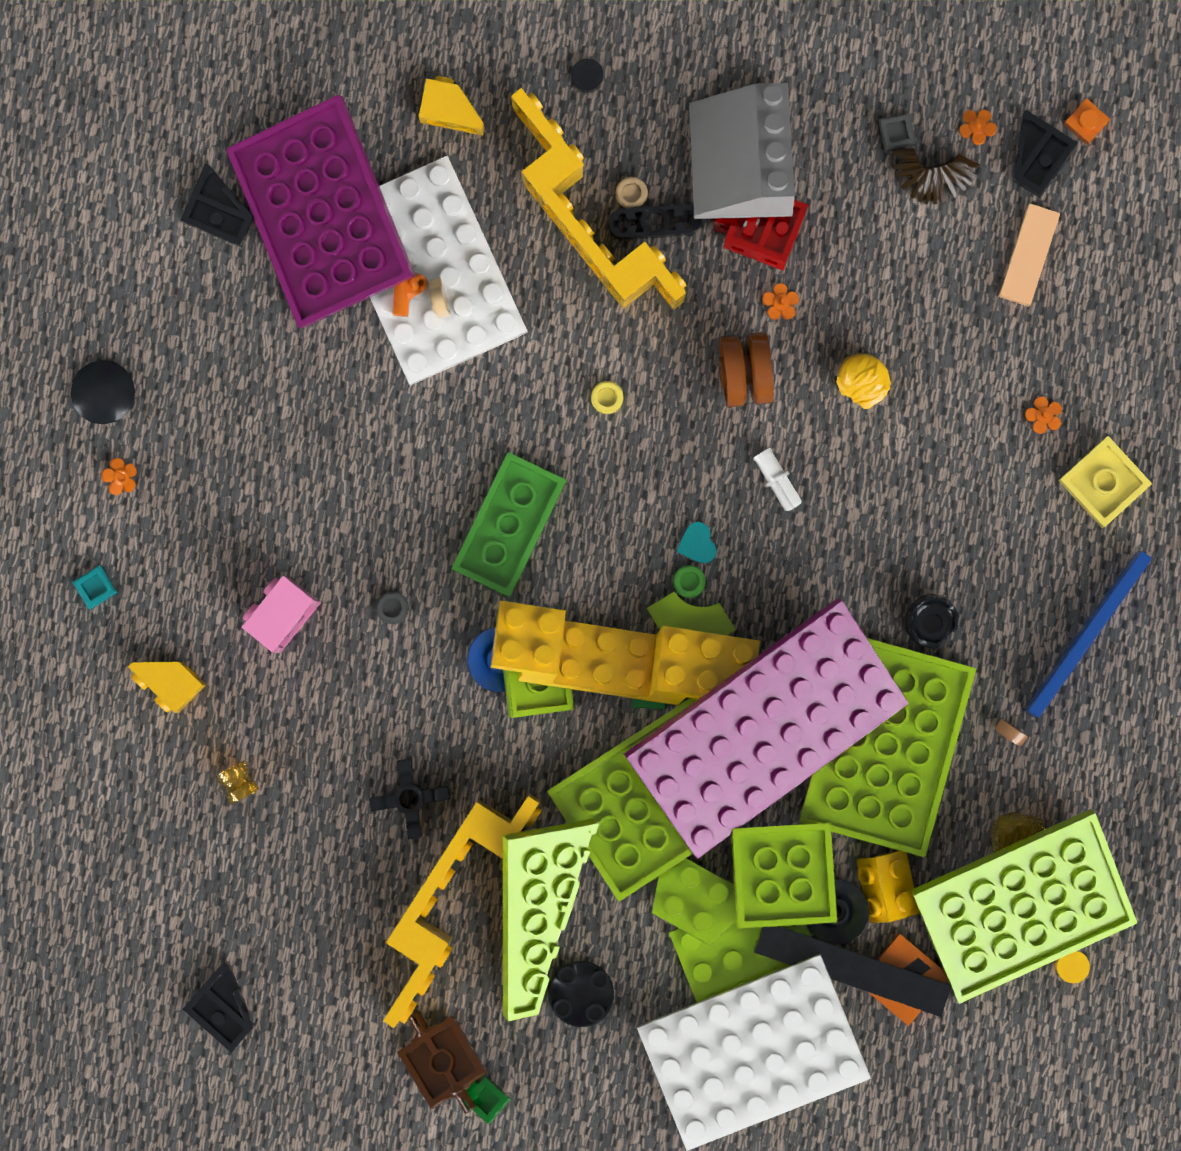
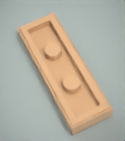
M1030 203L1028 204L998 297L1028 307L1031 305L1060 213Z

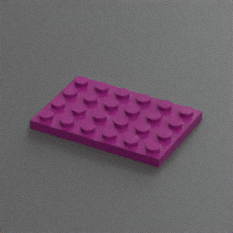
M336 95L226 149L298 328H305L415 277L343 96Z

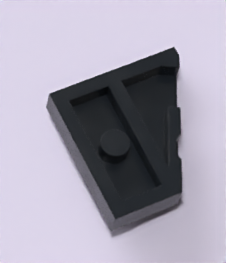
M205 164L180 221L242 248L254 217L211 166Z
M227 960L224 961L183 1008L191 1018L231 1053L255 1027L231 965Z

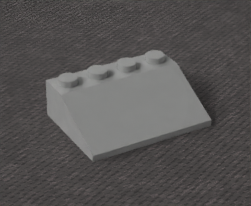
M755 83L690 102L689 118L694 219L792 216L795 191L788 83Z

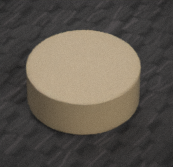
M627 177L618 183L615 197L617 203L623 209L639 208L645 204L648 190L641 179Z

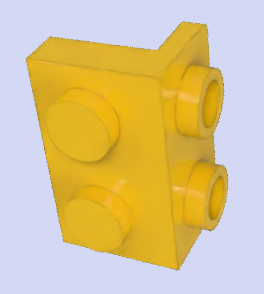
M897 850L874 857L857 859L858 878L861 882L863 894L868 902V919L870 923H889L920 914L911 893L914 885L906 852Z

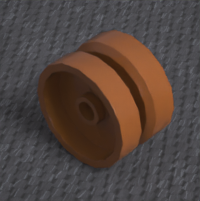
M766 331L749 333L746 339V354H743L741 340L737 335L720 336L719 375L727 408L744 406L747 400V385H749L751 398L756 405L773 403V372Z

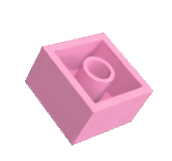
M282 576L281 579L275 577L268 584L263 592L267 596L259 605L254 603L243 616L246 622L241 627L274 653H281L321 604L304 588L286 576Z

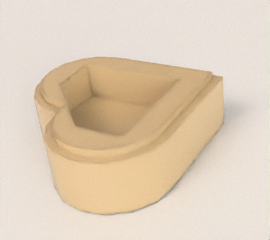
M442 278L430 280L429 293L434 313L439 318L451 316Z

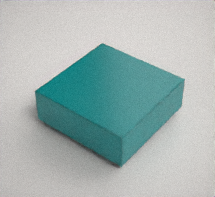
M102 565L97 566L72 582L89 610H92L118 593Z

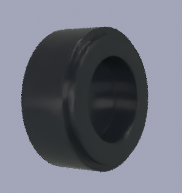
M593 59L578 61L571 71V80L574 87L583 93H592L599 89L603 82V69L601 65Z

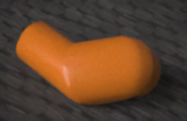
M415 273V277L395 286L393 316L408 317L410 300L427 288L428 282L424 275Z

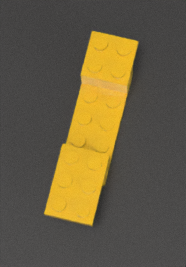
M520 88L511 96L513 111L546 151L521 171L523 185L623 309L654 285L672 309L675 310L684 302L686 295L684 288L686 284L676 271L670 273L664 264L666 259L655 245L650 248L646 242L642 243L614 266L613 261L615 259L604 244L598 247L593 241L592 235H594V232L584 219L577 221L573 216L572 210L574 208L563 193L583 178L584 163L582 160L584 157L573 143L569 146L565 143L562 137L563 131L553 118L547 120L541 111L543 106L532 92L527 95Z
M500 600L490 668L519 672L518 681L679 705L686 697L700 699L759 655L760 641L663 626L655 635L565 621L566 610Z
M529 793L512 820L480 799L476 802L386 942L419 965L383 1022L395 1028L399 1021L403 1024L406 1023L417 1005L413 998L417 993L421 996L425 994L435 977L431 970L435 965L441 968L453 947L448 945L452 937L422 917H427L438 898L433 896L436 889L439 887L444 890L456 872L450 868L454 861L457 859L462 862L474 844L469 841V838L503 859V835L521 832L525 825L531 828L542 809L537 807L540 799Z

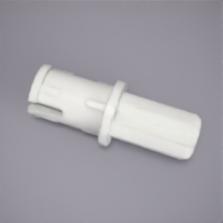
M768 448L755 456L753 460L768 482L766 486H771L784 510L790 511L799 506L801 499L787 477L789 472H784L772 449Z

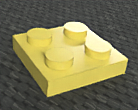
M1109 436L1098 443L1058 480L1101 528L1106 527L1152 485L1149 479Z

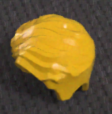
M856 353L847 356L839 368L836 380L841 394L850 397L854 403H857L864 409H869L882 401L887 396L891 385L886 366L880 359L869 353Z

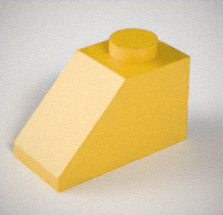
M435 76L434 80L426 78L419 111L420 123L484 136V123L459 85L454 84V80L447 77Z

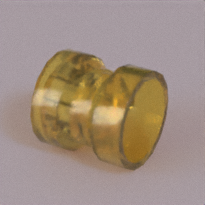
M245 761L215 776L219 784L226 788V797L230 805L260 790L256 781L250 779L248 775L249 768Z

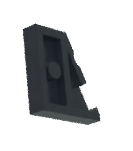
M1025 110L1022 117L1013 181L1038 198H1041L1077 148L1078 142L1028 110Z

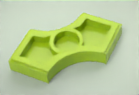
M675 591L646 608L659 630L663 626L720 635H729L736 631L720 603L708 607L693 606L680 599Z

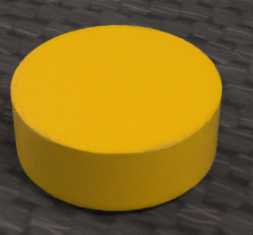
M1075 951L1057 959L1055 969L1058 976L1064 981L1079 983L1087 977L1090 964L1083 953Z

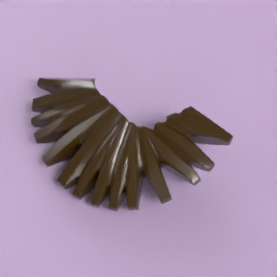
M914 148L892 151V155L907 159L905 162L893 165V169H901V171L894 173L895 177L911 176L901 185L902 189L905 190L915 184L910 196L915 198L918 194L917 201L921 202L925 195V204L929 203L931 194L933 204H937L938 198L941 203H945L944 185L953 198H956L957 194L954 183L965 191L966 187L963 182L968 185L972 184L966 176L972 179L976 177L968 167H980V164L958 154L955 158L945 163L924 168L921 167L922 164L919 162V157Z

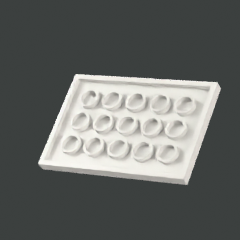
M448 155L379 186L414 273L424 275L428 282L427 288L410 300L408 317L392 315L395 286L370 297L410 386L528 333ZM440 277L444 283L451 316L439 318L434 313L429 293L430 280Z
M821 954L637 1026L687 1151L871 1079Z

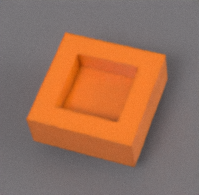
M1086 98L1063 125L1088 145L1111 119Z

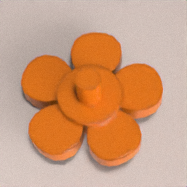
M969 110L963 115V121L966 124L960 126L959 133L963 138L972 136L973 144L982 145L985 143L986 136L992 137L996 134L997 126L995 123L990 122L992 115L988 110H981L978 113V117L974 111Z
M776 284L773 287V293L767 292L763 295V304L772 306L767 310V316L772 320H777L781 315L785 320H789L796 314L795 309L790 305H796L799 302V296L794 291L786 295L787 286L785 284Z
M1036 398L1034 401L1035 408H1028L1025 412L1027 421L1033 422L1037 420L1033 424V431L1043 434L1047 427L1052 431L1059 429L1061 420L1055 416L1062 412L1060 403L1052 402L1048 406L1047 398Z
M121 458L112 459L110 461L111 469H104L101 473V478L104 482H111L108 486L109 493L119 495L122 493V490L132 492L136 483L129 477L136 475L135 466L131 463L124 465V461Z

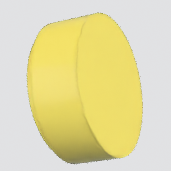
M603 381L597 384L591 393L592 405L602 414L615 413L622 406L623 392L616 383Z

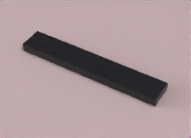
M782 926L762 927L753 951L756 954L788 965H794L821 954L832 980L939 1017L942 1016L951 989L950 984Z

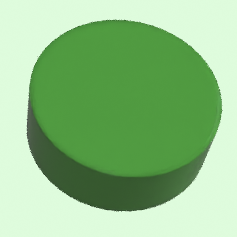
M692 565L683 566L678 569L673 577L674 589L682 597H696L705 588L706 579L704 573L698 567Z

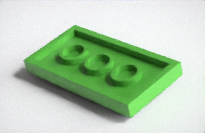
M508 452L451 569L511 597L567 480Z

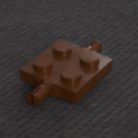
M420 1011L413 1013L414 1016L410 1015L408 1020L411 1022L417 1035L410 1044L397 1052L431 1109L436 1108L448 1099L456 1098L464 1114L471 1112L477 1106L467 1090L473 1082L488 1073L455 1017L450 1016L440 1024L428 1027Z

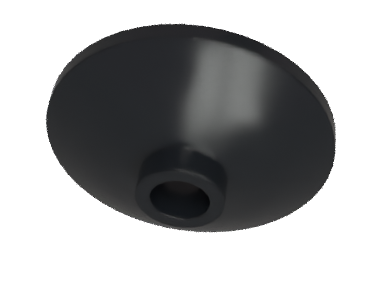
M834 879L836 905H839L841 908V913L837 916V922L806 924V926L817 939L834 945L851 942L863 932L868 922L869 907L866 897L856 885L843 879Z

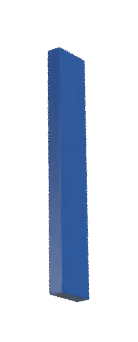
M1143 551L1135 552L1023 711L1032 717H1040L1148 566L1151 561L1150 556Z

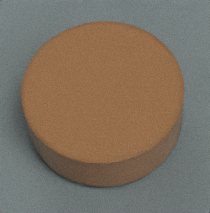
M1002 718L995 726V730L1018 746H1022L1028 738L1025 733Z

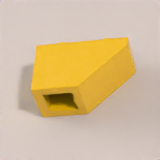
M132 662L128 666L134 673L131 676L134 682L144 690L149 687L157 695L154 701L167 713L170 710L174 713H180L207 685L184 662Z

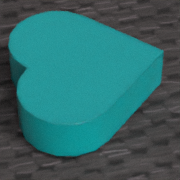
M702 522L690 524L676 552L698 563L705 564L712 561L716 556L717 550L715 544L710 540L711 534L708 526Z

